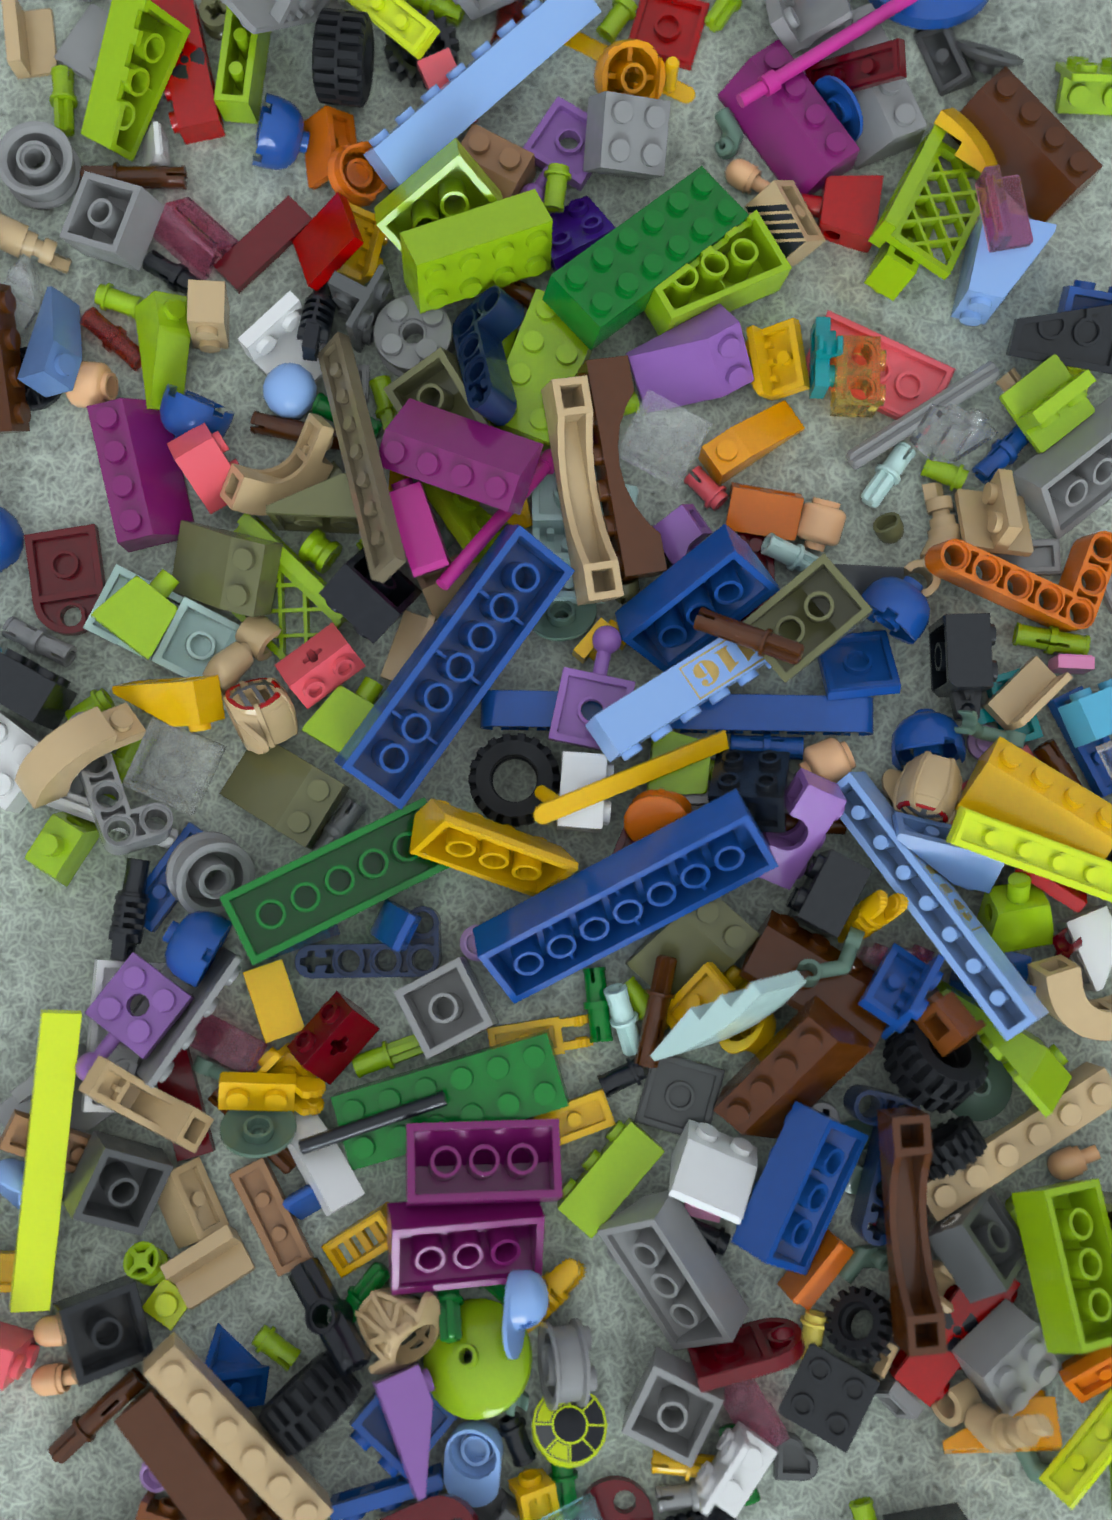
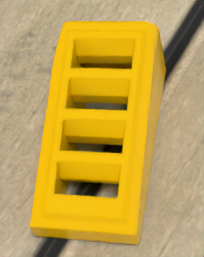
M389 1202L374 1209L321 1246L341 1278L388 1250L386 1235L387 1203ZM369 1227L379 1242L375 1246L364 1230ZM355 1235L366 1252L360 1253L351 1238ZM343 1243L354 1259L353 1261L348 1263L338 1247L339 1244Z

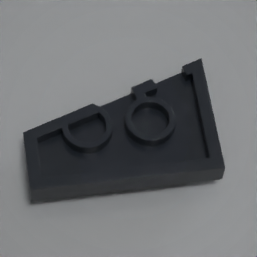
M1112 304L1014 319L1006 355L1043 362L1056 354L1065 366L1112 374Z

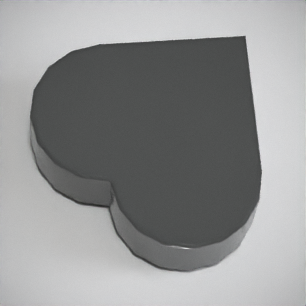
M784 1432L780 1434L774 1444L778 1451L774 1458V1479L806 1481L815 1477L819 1468L815 1454L810 1449L804 1448L801 1439L795 1433Z

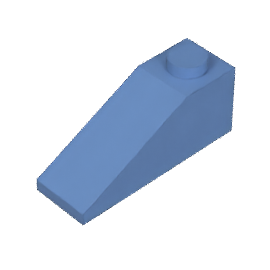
M49 286L46 289L17 377L19 381L46 398L72 391L82 362L80 306L53 286Z
M894 811L892 819L897 840L952 884L970 891L977 890L990 893L1005 863L946 842L952 826L950 824Z

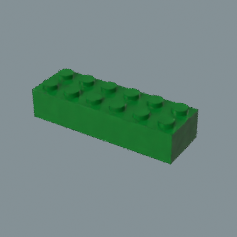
M701 166L551 274L542 300L592 351L645 311L655 287L685 264H690L698 258L700 253L707 247L715 245L733 227H738L746 221L749 214Z
M425 797L403 807L402 810L399 809L220 896L219 898L252 965L449 868L409 853L414 815L427 803Z
M549 1029L339 1091L331 1097L338 1126L444 1091L447 1098V1106L343 1141L352 1170L406 1155L407 1123L524 1120L569 1106L568 1093Z

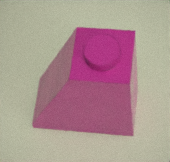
M407 478L391 485L393 491L389 492L401 541L413 577H421L448 567L451 564V560L422 482L413 483L412 478Z

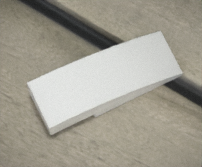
M294 1110L293 1113L297 1126L296 1134L287 1147L306 1185L310 1184L327 1217L358 1200L365 1192L337 1143L304 1155L301 1153L298 1143L300 1139L327 1131L328 1129L318 1114L303 1116Z

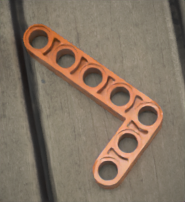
M1100 531L1077 539L1071 548L1058 585L960 539H950L930 547L925 554V565L934 576L1045 627H1058L1059 631L1071 632L1090 627L1096 618L1112 574V533ZM1094 545H1095L1096 548H1097V555H1096V553L1094 552V548H1093ZM945 550L951 557L950 565L945 561ZM976 566H979L982 571V579L976 574ZM1082 577H1083L1084 580H1085V584H1086V585H1085V588H1084V586L1082 585V581H1081V580H1082ZM1008 580L1012 583L1013 586L1012 593H1010V591L1008 590ZM1039 594L1043 598V608L1039 604ZM1070 609L1074 615L1073 621L1070 618Z

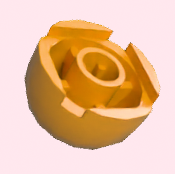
M632 38L613 42L603 50L596 62L594 83L597 93L611 91L659 99L663 93L666 81L665 64L662 57H658L657 52L653 49L654 47L648 42Z

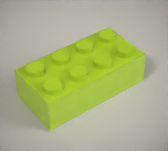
M536 189L400 232L404 283L420 314L440 309L445 305L466 298H473L491 286L506 287L513 282L531 276H538L543 272L551 270L553 220Z
M536 288L507 359L517 401L516 412L507 424L496 426L491 422L492 427L544 444L542 452H544L545 449H551L541 390L552 379L575 377L583 363L590 359L592 351L542 300L545 291Z
M1099 1178L1064 1181L1011 1193L1047 1353L1084 1354L1112 1346V1230Z

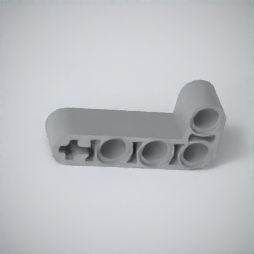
M78 712V713L74 714L70 719L74 718L75 716H77V715H79V714H81V713H83V712ZM111 752L96 759L105 764L106 768L103 771L93 773L85 767L79 772L78 775L102 845L110 854L124 855L160 844L170 836L173 814L166 805L150 803L130 809ZM103 794H110L116 797L118 802L111 807H104L98 804L97 799ZM151 817H159L164 820L166 826L161 830H151L145 822ZM115 828H123L128 831L130 836L124 841L117 842L112 840L108 833Z

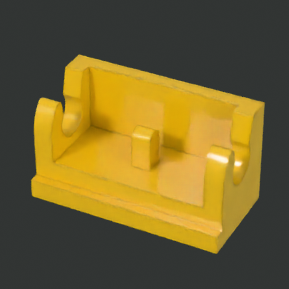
M282 959L243 972L265 1043L297 1033L304 1028Z

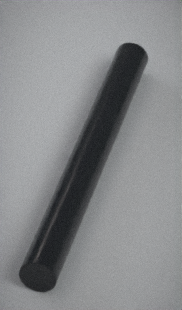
M444 1091L300 1139L298 1141L300 1151L304 1155L448 1105Z

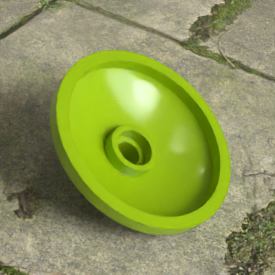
M489 1299L464 1300V1304L460 1306L461 1340L454 1343L442 1342L438 1335L433 1347L423 1356V1367L428 1369L435 1387L431 1394L446 1411L464 1419L483 1420L503 1413L521 1396L531 1373L532 1346L526 1329L519 1357L515 1360L509 1359L505 1353L502 1334L504 1305ZM470 1349L473 1358L470 1363L466 1364L464 1354Z

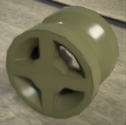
M202 0L198 13L205 31L211 38L222 40L227 5L220 0ZM219 13H220V15L217 16L216 19H213V18H212V17L215 16L216 14H219Z

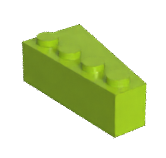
M112 0L81 134L133 162L191 30L150 0Z
M755 210L747 217L746 221L738 227L735 226L729 230L724 238L715 245L707 247L700 253L698 258L690 264H685L655 287L644 312L659 336L719 303L730 312L779 291L792 267L760 214Z

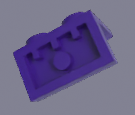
M588 196L572 200L568 205L564 206V212L550 213L553 220L551 251L553 272L560 269L616 228Z

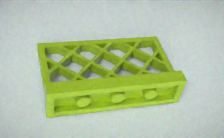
M935 124L917 146L868 241L878 248H881L885 242L889 243L945 280L951 274L997 178L989 172L985 174L980 173L956 157L955 153L957 151L942 141L946 131ZM939 156L950 162L953 170L943 171ZM968 178H974L984 185L983 188L972 190ZM957 179L961 191L952 192L947 180ZM937 181L941 194H931L927 182ZM965 200L970 213L960 214L956 201ZM945 202L950 215L940 216L935 203ZM915 205H925L929 218L919 219ZM953 224L958 237L948 238L944 225ZM933 226L938 239L927 240L923 227ZM912 229L917 242H911L900 235L901 230ZM941 248L946 263L944 264L936 259L931 249Z
M244 513L238 519L237 523L239 526L233 532L283 543L275 587L278 588V609H272L271 614L278 613L279 627L282 630L278 637L273 638L279 639V646L273 640L266 645L280 660L287 656L286 638H304L305 643L317 634L310 633V612H323L332 620L337 629L344 622H348L344 616L330 609L325 599L319 594L327 582L306 562L300 559L298 554L258 516ZM284 575H285L292 583H284ZM297 587L303 594V608H285L284 588ZM309 599H310L317 607H310ZM231 612L241 622H243L248 617L246 615ZM303 612L304 633L286 634L285 613Z

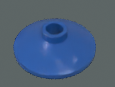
M831 75L821 77L815 82V89L854 142L857 141L863 131V116L856 96L839 78Z

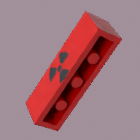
M150 0L191 30L164 90L167 101H172L174 111L169 112V119L174 134L180 133L185 145L226 136L221 113L214 102L215 84L198 13L199 10L195 0Z
M1015 1279L1007 1292L974 1303L969 1302L957 1285L950 1286L943 1296L953 1304L954 1308L953 1312L945 1313L947 1353L909 1357L900 1348L888 1370L890 1374L931 1407L935 1400L939 1401L946 1395L950 1387L949 1381L958 1369L962 1370L951 1350L1005 1298L1013 1304L1017 1298V1289L1021 1283Z

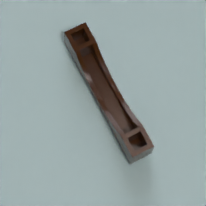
M628 355L586 360L579 368L575 377L586 375L588 377L593 407V455L597 475V490L599 500L602 502L606 530L618 558L621 580L623 582L655 577L667 571L661 534L646 521L635 506L625 486L619 462L618 441L620 424L625 408L634 393Z
M914 1106L877 1109L893 1340L909 1357L947 1353L945 1313L934 1275L927 1226V1183L933 1155L930 1114Z

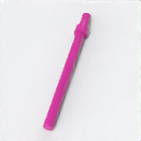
M890 0L778 70L774 71L771 69L758 77L757 83L736 95L738 104L741 108H744L764 95L766 97L771 96L781 90L783 83L918 0Z
M545 449L540 455L526 499L548 474L552 475L555 472L551 449ZM498 509L436 580L437 585L447 591L514 513Z

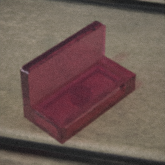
M999 165L985 167L975 183L989 253L1030 246L1033 242V236L1020 176L1002 177Z
M190 197L167 202L154 233L155 240L182 264L189 267V270L201 280L208 279L216 259L224 256L239 242Z

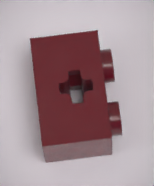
M336 991L323 1004L308 1024L295 1036L287 1048L304 1069L331 1085L380 1028L361 1007Z

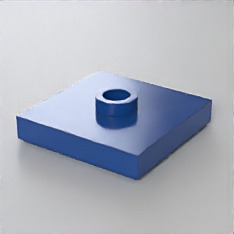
M886 630L847 634L817 658L827 700L900 693L901 682Z

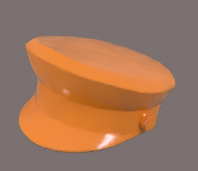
M368 141L337 147L330 154L327 162V176L334 192H339L347 198L349 203L358 207L372 204L377 194L387 187L363 155L372 147Z
M650 789L641 792L632 800L624 815V828L629 838L636 842L691 813L692 806L688 799L679 793L664 789Z

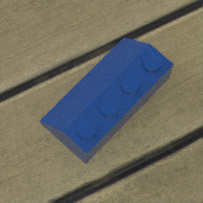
M723 524L615 612L622 641L661 671L665 672L718 638L711 634L694 630V621L696 616L699 615L701 607L740 621L780 589L748 543L730 527Z
M795 1101L792 1109L785 1117L784 1126L776 1144L769 1152L768 1161L761 1177L753 1187L751 1199L745 1209L740 1225H736V1231L731 1242L766 1264L807 1275L869 1135Z

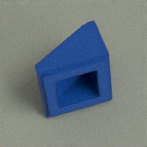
M310 1184L289 1194L282 1203L287 1211L300 1220L322 1209Z

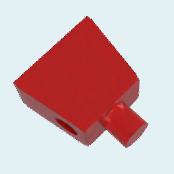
M829 176L825 179L821 196L801 193L812 216L817 218V225L826 241L869 253L872 243L868 240L878 221L884 176Z

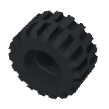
M322 8L315 24L312 46V77L318 101L321 104L363 108L370 95L374 67V35L370 17L367 12Z
M518 733V735L502 734L503 737L490 739L484 748L481 746L476 752L477 756L470 764L471 770L470 775H468L470 793L477 807L487 818L513 827H520L526 824L528 826L535 823L533 817L534 809L543 802L535 797V789L528 798L519 802H511L501 798L493 785L496 769L508 760L518 759L525 761L535 771L537 778L536 787L544 785L558 794L560 789L559 766L557 760L552 755V751L547 746L542 745L537 738L526 737V734Z
M912 1018L902 1033L895 1032L885 1043L886 1047L883 1050V1057L886 1059L883 1064L885 1070L890 1072L888 1078L891 1083L897 1085L900 1089L898 1092L903 1097L907 1096L911 1099L913 1105L917 1107L922 1105L925 1111L932 1113L935 1110L939 1113H946L949 1110L953 1111L985 1082L984 1079L988 1077L989 1070L987 1066L989 1065V1059L983 1053L986 1049L983 1043L977 1040V1034L961 1047L942 1057Z
M324 1351L295 1374L264 1405L257 1420L287 1456L297 1454L320 1437L351 1406L358 1397L362 1384L353 1373L349 1376L341 1377L329 1353Z

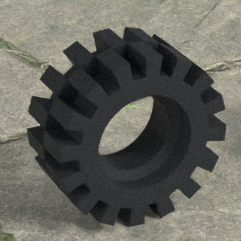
M958 1116L956 1120L951 1118L945 1124L943 1122L939 1123L938 1127L934 1130L931 1128L933 1155L928 1179H944L947 1174L949 1177L953 1176L957 1170L961 1169L963 1171L967 1168V1164L975 1163L977 1161L976 1157H980L985 1153L984 1150L987 1149V1143L969 1116Z
M856 1286L848 1287L849 1293L842 1289L838 1292L841 1300L838 1301L832 1298L829 1303L835 1307L833 1312L826 1310L825 1317L831 1319V1323H824L825 1330L832 1333L827 1336L829 1342L836 1345L834 1348L838 1352L856 1361L870 1363V1360L874 1362L882 1360L879 1355L880 1353L888 1356L892 1352L887 1347L888 1343L896 1346L892 1336L891 1302L867 1287L860 1286L859 1289ZM868 1310L873 1317L872 1329L865 1338L856 1339L851 1332L852 1321L858 1312Z

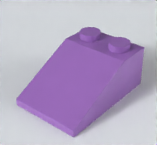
M720 303L625 353L628 355L634 382L646 413L724 397L754 381L740 322Z

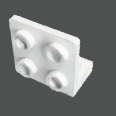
M291 291L287 292L237 339L246 355L266 375L280 364L295 363L309 371L316 383L322 377L319 359L317 361L303 360L302 340H297L303 307L300 300ZM324 343L321 344L320 351L322 350V348H323L326 344H324Z
M740 1421L736 1423L733 1429L728 1427L723 1432L716 1446L719 1450L711 1463L705 1461L696 1475L695 1482L698 1483L696 1489L699 1508L706 1516H708L716 1504L736 1519L778 1453L775 1446Z

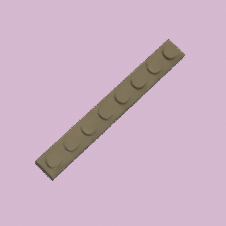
M338 331L319 352L318 359L372 580L384 583L407 560L350 337Z

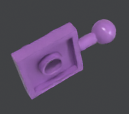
M557 96L523 147L535 155V165L543 169L535 183L526 184L520 193L536 189L544 203L547 179L544 177V171L548 169L550 163L567 165L569 173L572 175V179L567 184L581 192L592 173L583 172L587 112ZM565 138H572L579 145L574 149H566L561 146L560 142Z
M609 625L599 627L593 634L592 643L597 650L593 672L563 667L548 740L602 751L585 726L589 720L583 717L581 713L582 706L586 702L595 701L604 710L634 691L635 681L607 676L611 654L616 652L621 645L619 631Z
M132 952L85 1011L87 1016L109 1033L94 1052L84 1053L78 1058L75 1065V1072L78 1078L83 1081L98 1055L107 1059L120 1042L142 1059H147L193 1001L194 997L137 953ZM138 995H145L149 1000V1008L142 1016H135L130 1009L131 1001Z

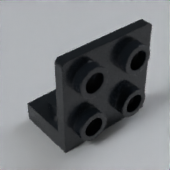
M737 749L717 753L708 792V803L737 789L761 832L785 833L787 824L785 792L790 753L775 750L740 751Z
M811 1343L778 1408V1412L790 1421L847 1453L881 1383L880 1377L873 1374L872 1370L867 1367L863 1372L815 1343Z

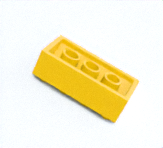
M1001 736L979 757L955 807L957 811L959 806L965 807L1106 859L1112 851V804Z
M431 798L414 815L409 853L532 897L567 879L578 870L579 863L562 846L548 842L543 837L532 836L516 830L511 825L500 824L486 819L481 814L451 806L446 801Z

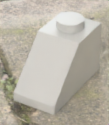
M1094 906L1055 923L1059 932L1067 928L1065 937L1070 944L1078 938H1082V946L1071 954L1070 957L1073 962L1081 966L1084 989L1097 992L1104 988L1112 967V910H1108L1107 906Z

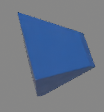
M217 1323L205 1364L247 1408L264 1405L270 1366L262 1365Z

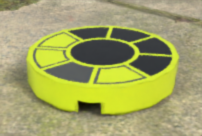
M591 1393L586 1407L581 1408L576 1402L561 1403L555 1411H550L547 1408L544 1397H542L534 1410L531 1423L533 1442L537 1449L553 1465L565 1468L583 1466L594 1458L605 1442L608 1427L605 1410L597 1397Z

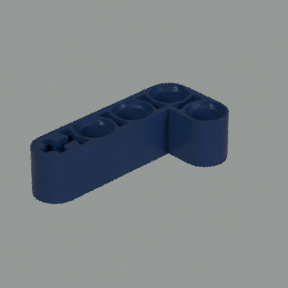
M491 286L457 316L453 323L452 334L469 407L494 425L503 426L514 416L517 401L502 341L520 325L524 318L525 309L523 305L500 287Z
M419 906L411 910V912L417 915L421 912L429 913L434 923L432 929L427 933H420L416 929L406 951L397 952L384 943L314 944L304 946L298 951L294 961L295 968L300 975L306 978L422 977L436 970L441 965L440 915L436 910L427 906ZM330 949L334 950L333 956L331 955ZM385 949L394 952L397 959L395 967L390 971L384 970L378 963L379 954ZM420 949H427L433 955L434 962L428 970H422L415 964V954ZM348 950L356 952L360 959L359 966L354 971H349L342 965V956ZM313 951H315V956L318 958L332 957V964L318 965L315 967V971H313L312 965H306L305 960L307 957H311ZM331 966H333L334 972H330Z
M856 1084L845 1092L843 1097L844 1108L849 1115L866 1124L873 1125V1130L851 1214V1225L853 1230L868 1243L874 1246H883L886 1244L883 1194L876 1195V1186L882 1180L877 1109L898 1108L901 1105H905V1107L914 1106L921 1110V1107L913 1105L910 1099L897 1093ZM869 1095L871 1105L867 1111L860 1113L859 1102L864 1096ZM875 1203V1204H877L878 1206H880V1207H882V1208L880 1209V1208H878V1207L875 1206V1205H874V1208H873V1207H872V1204ZM877 1221L876 1226L872 1225L868 1228L869 1223H876Z

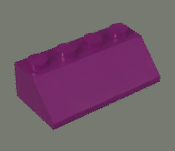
M778 39L750 57L717 97L725 108L729 107L741 130L777 180H794L800 193L813 195L823 188L826 177L842 176L853 169L860 149L804 72L783 83L781 90L771 96L766 97L764 95L746 107H740L736 99L737 94L757 83L758 77L771 69L776 71L794 60Z
M119 398L87 406L118 544L129 553L178 541L181 520L194 522L183 472L167 446V443L174 440L175 436L163 426L160 410L147 409L146 400Z
M409 398L385 429L379 454L382 466L385 469L506 512L520 515L544 444Z
M559 1119L406 1124V1207L553 1202L563 1197Z
M406 1201L387 1203V1244L391 1295L506 1284L509 1273L516 1269L532 1270L542 1277L545 1216L540 1202L406 1207Z

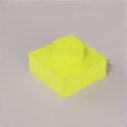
M166 1278L157 1285L142 1306L146 1313L170 1331L188 1309L176 1284L166 1280Z

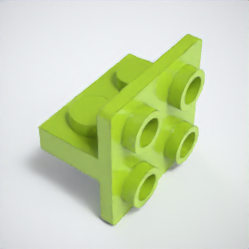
M1068 56L1067 62H1056L1055 70L1061 75L1055 102V112L1058 114L1112 115V57H1103L1101 63L1088 62L1089 58L1081 56Z
M1054 354L999 396V400L1036 452L1040 454L1095 413V408L1088 400V393L1085 389L1096 382V379L1089 369L1072 376L1060 358Z

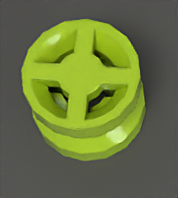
M318 528L306 538L298 552V557L304 562H312L315 565V569L319 573L324 574L340 556L343 546L337 541L331 542L328 540L325 532Z
M141 1241L128 1249L124 1256L123 1268L127 1276L145 1286H154L165 1279L160 1266L169 1261L170 1258L165 1251L152 1243Z

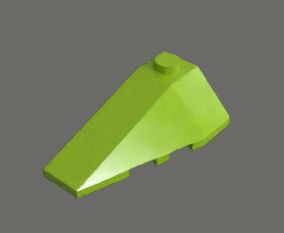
M941 980L936 986L940 993L944 996L953 991L977 1022L981 1019L984 1021L986 1026L977 1033L980 1040L996 1060L1003 1063L1004 1068L1012 1076L1013 1080L1046 1118L1051 1115L1072 1078L1064 1067L1069 1062L1055 1044L1047 1048L1039 1037L1027 1030L1006 1041L975 999Z

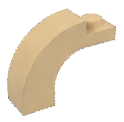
M309 412L297 444L285 461L275 467L261 470L232 463L219 496L233 511L250 515H267L266 505L327 480L334 465L324 455L332 446L335 429L322 416Z
M127 702L102 712L98 706L89 709L68 720L43 738L22 761L17 771L15 782L34 809L67 796L74 778L87 765L106 753L143 739L146 729Z
M1061 954L1027 964L1030 985L1037 987L1035 995L1051 1017L1082 1037L1098 1041L1112 1040V995L1098 999H1087L1083 988L1081 966Z
M99 1055L78 1091L89 1096L94 1101L193 1153H196L214 1121L213 1118L199 1109L155 1087H149L143 1080Z

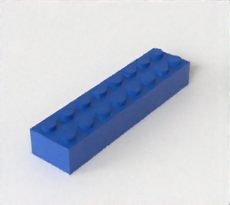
M506 525L340 751L334 762L402 810L575 570L522 526Z
M734 789L472 928L477 956L515 1004L777 868L778 864L767 840L738 790Z

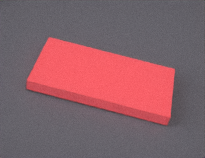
M828 310L825 317H831L830 330L836 331V339L838 336L844 337L843 354L830 358V365H835L836 368L835 383L833 387H829L830 390L897 420L948 387L956 370L955 368ZM809 349V351H808V353H807V355H806V363H807L808 375H809V378H810V349ZM930 423L918 431L925 433Z

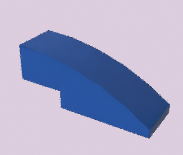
M387 898L369 932L397 952L406 951L422 917Z

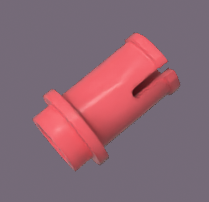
M700 465L696 466L692 471L701 483L690 473L684 479V483L705 502V508H711L713 511H716L729 498V495L725 492L727 488L724 485L719 486Z

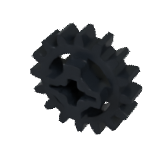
M430 10L425 18L432 22L441 32L427 50L428 54L425 53L421 59L449 47L455 63L458 65L457 52H460L454 26L447 27L445 16L439 18L438 21L435 20L434 11ZM385 34L387 45L384 46L386 59H388L390 72L396 71L397 79L400 82L408 77L410 87L414 88L417 81H422L424 89H427L417 68V61L419 60Z

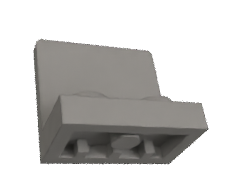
M765 0L770 25L790 55L808 48L815 40L831 30L840 28L853 16L849 0Z
M95 4L89 5L55 54V59L59 64L68 66V69L72 68L74 73L90 83H93L109 14Z

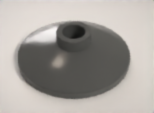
M957 39L956 42L957 47L975 61L973 69L985 74L993 75L995 68L1015 67L1022 65L1024 59L1017 55L985 44Z

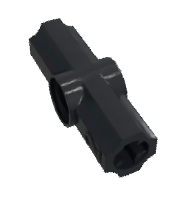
M312 1257L305 1262L299 1263L290 1271L291 1274L288 1278L306 1310V1326L312 1333L319 1335L340 1376H349L368 1364L369 1359L372 1357L353 1323L354 1312L352 1306L347 1300L339 1297L319 1258ZM329 1309L331 1310V1313H332V1318H331L330 1323H328V1320H327V1313H328Z

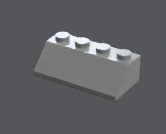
M872 3L852 10L853 16L840 28L831 30L821 36L811 46L801 50L802 53H806L874 11ZM879 24L822 60L889 40L882 25ZM906 78L853 92L858 100L863 116V131L860 138L855 141L860 149L853 166L855 170L919 145L927 124Z
M1112 395L1095 408V413L1045 452L1037 453L1013 472L1019 496L1024 498L1025 504L1055 539L1063 537L1112 498Z
M669 1190L644 1195L598 1228L597 1232L673 1350L733 1342L749 1312V1308L682 1202L669 1196Z

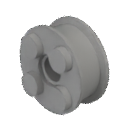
M29 121L13 127L0 140V178L18 201L34 209H52L66 203L74 196L81 182L80 169L82 165L78 154L60 129L46 122ZM39 162H44L40 168L33 169Z
M405 295L389 302L377 316L374 325L375 344L382 363L395 376L400 377L440 347L453 354L454 338L451 322L443 307L420 314L411 295ZM412 334H420L423 336V338L417 343H409L406 341V339Z
M214 831L200 832L183 840L172 852L166 866V883L169 891L189 913L210 911L225 917L228 914L219 897L255 880L254 864L246 851L239 847L231 837ZM217 870L216 875L212 879L205 880L208 873Z
M578 1318L570 1319L568 1325L551 1326L549 1321H542L539 1326L537 1343L539 1377L544 1401L550 1411H555L561 1403L576 1402L579 1407H586L589 1402L590 1391L597 1390V1374L595 1367L590 1366L589 1350L592 1348L591 1331L589 1326H582Z

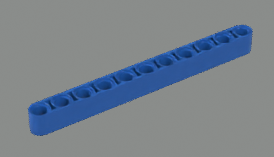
M488 690L481 700L480 728L493 730V726H501V730H529V727H537V731H550L558 691ZM729 694L714 705L709 700L700 705L699 707L702 712L683 724L681 719H678L670 724L672 729H680V733H708V730H716L717 733L725 730L726 734H743V731H751V734L771 733L779 735V731H787V735H815V732H823V735L851 736V732H859L858 736H868L874 734L873 697L827 700L826 695ZM595 701L586 702L581 708L583 717L589 721L594 715L602 711L600 704Z

